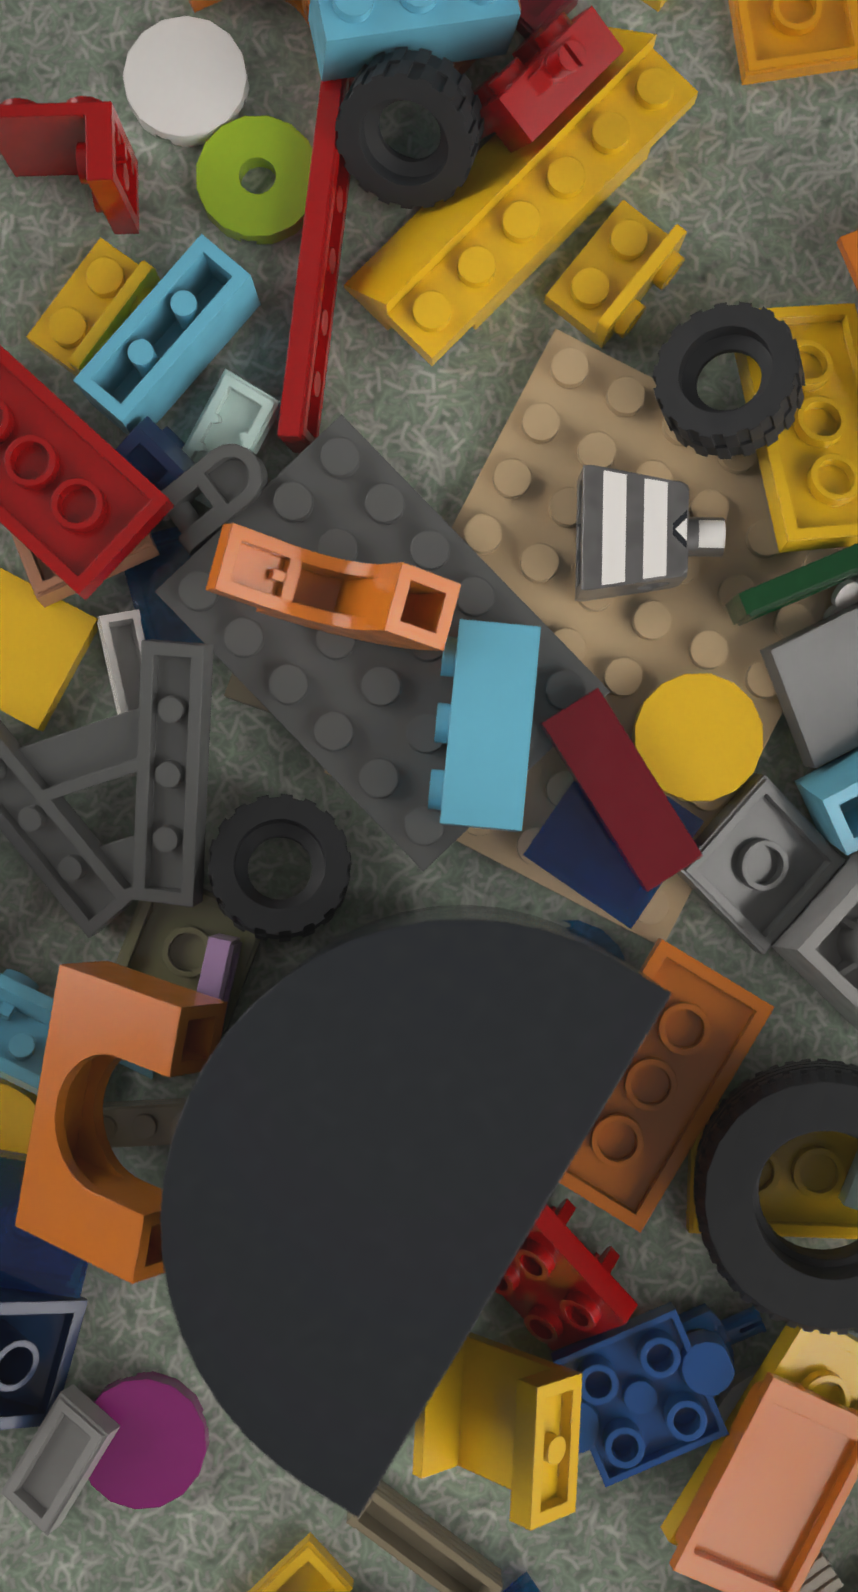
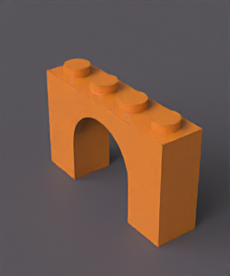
M110 961L59 965L15 1222L16 1227L131 1284L165 1273L162 1259L160 1219L163 1189L135 1177L115 1156L108 1141L104 1125L103 1102L105 1090L113 1070L122 1059L166 1077L201 1072L203 1066L221 1041L227 1007L226 1001Z

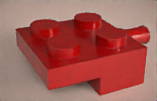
M590 6L571 20L563 11L543 29L539 27L512 53L515 58L499 73L497 71L492 73L473 91L475 95H479L482 104L480 114L481 118H484V131L481 139L495 132L510 153L532 143L624 51L593 6Z

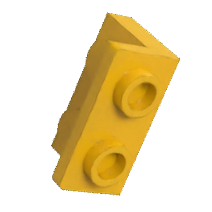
M622 200L545 295L544 304L600 348L604 347L614 333L622 339L625 338L646 309V306L640 302L653 284L660 290H663L684 263L685 258L679 254L687 231L676 224L667 234L629 203Z
M100 237L26 336L27 339L36 348L77 376L160 282L155 267L145 260L137 264Z

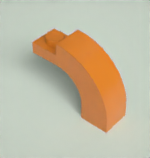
M236 523L223 524L205 590L256 607V612L327 633L398 648L444 651L461 584L404 562L369 564L327 556L295 546Z

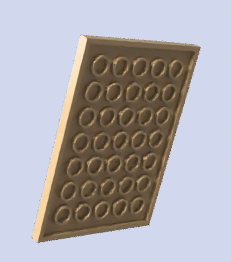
M555 328L460 510L452 529L606 686L610 693L605 699L631 741L632 726L641 704L662 683L683 674L711 673L734 682L752 699L763 723L764 750L783 710L760 650L822 620L825 611L832 606L831 597L838 585L741 626L733 624L725 604L740 592L847 547L779 553L757 452L746 457L743 454L732 456V459H719L715 455L708 454L705 457L696 454L694 448L689 445L687 447L683 446L677 440L674 431H670L656 400L653 388L657 387L652 377ZM583 465H596L687 484L689 487V517H723L725 519L726 539L722 557L688 556L687 577L679 586L674 588L590 601H575L577 480ZM554 747L527 772L522 831L512 832L469 827L456 840L468 848L654 944L658 938L667 940L692 891V888L677 873L648 892L642 889ZM748 779L736 791L713 801L684 802L668 795L666 797L692 839L695 840Z

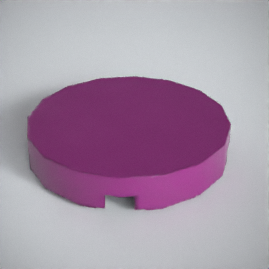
M154 1371L137 1373L136 1376L126 1377L122 1380L118 1379L108 1384L93 1402L120 1425V1428L90 1475L89 1481L91 1485L110 1502L135 1510L161 1507L182 1496L199 1476L210 1443L209 1429L206 1425V1419L202 1414L204 1409L196 1394L178 1379Z

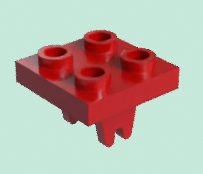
M568 1198L564 1199L557 1208L554 1205L552 1207H549L547 1204L545 1205L494 1291L502 1295L524 1319L528 1331L536 1339L547 1344L552 1351L625 1325L638 1306L636 1301L610 1274L620 1258V1255L614 1248L609 1246L601 1255L597 1252L593 1255L566 1226L576 1210V1207Z

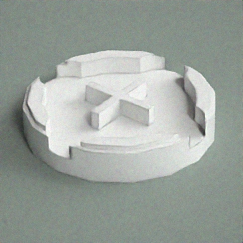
M191 16L161 20L142 32L128 51L123 72L126 97L132 112L144 130L156 137L157 134L163 139L170 140L171 144L182 147L203 145L222 125L240 118L239 112L244 106V101L247 102L249 83L243 54L231 35L210 20Z

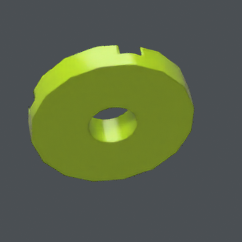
M269 115L243 116L222 125L205 142L196 164V189L209 220L227 237L240 242L241 239L256 241L257 245L275 244L295 235L303 227L312 157V147L309 141L290 123ZM257 167L267 168L276 176L273 186L261 194L248 192L241 185L244 175L249 170Z

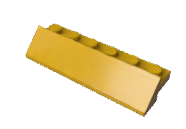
M608 27L624 51L532 143L510 153L495 134L477 152L465 183L462 187L458 186L456 188L454 196L445 202L443 199L436 202L433 207L423 209L422 206L344 284V288L387 330L392 327L415 351L433 366L471 327L476 330L648 158L651 147L694 105L698 91L653 49L657 34Z

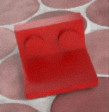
M76 96L68 99L65 103H36L24 98H10L0 104V153L15 177L78 175L82 185L90 186L95 210L97 213H104L114 234H139L138 160L112 101H101L90 96Z

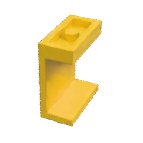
M470 1332L415 1423L412 1474L422 1479L460 1466L511 1490L509 1521L530 1531L576 1512L582 1373Z

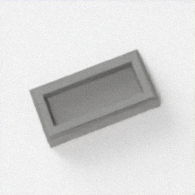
M74 1384L70 1385L59 1393L1 1493L48 1536L63 1522L120 1428V1425Z

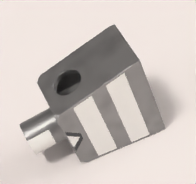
M583 465L577 480L575 601L597 600L679 586L687 577L688 556L722 557L726 539L725 519L723 517H689V487L683 482L596 465Z

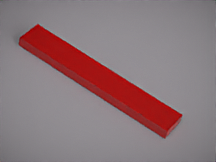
M354 77L321 81L277 431V436L293 453H301L319 436L351 178V175H349L344 167L345 160L342 154L338 153L336 145L338 131H335V124L341 110L340 106L354 81Z

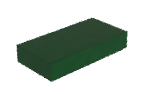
M858 543L738 593L725 604L733 624L741 626L853 578L858 574Z

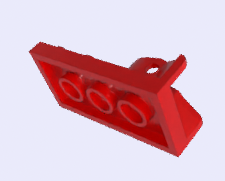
M0 345V523L80 597L87 600L174 505L166 495Z

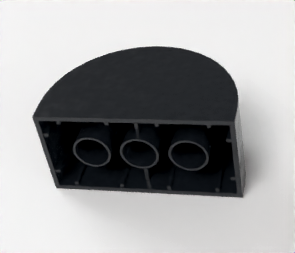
M476 905L432 906L387 916L369 922L336 938L309 956L254 1002L231 1027L203 1066L186 1099L172 1138L164 1174L160 1216L162 1259L169 1298L178 1327L199 1374L221 1408L240 1431L270 1460L307 1487L354 1516L360 1517L672 993L635 966L595 942L562 925L543 918L499 907Z

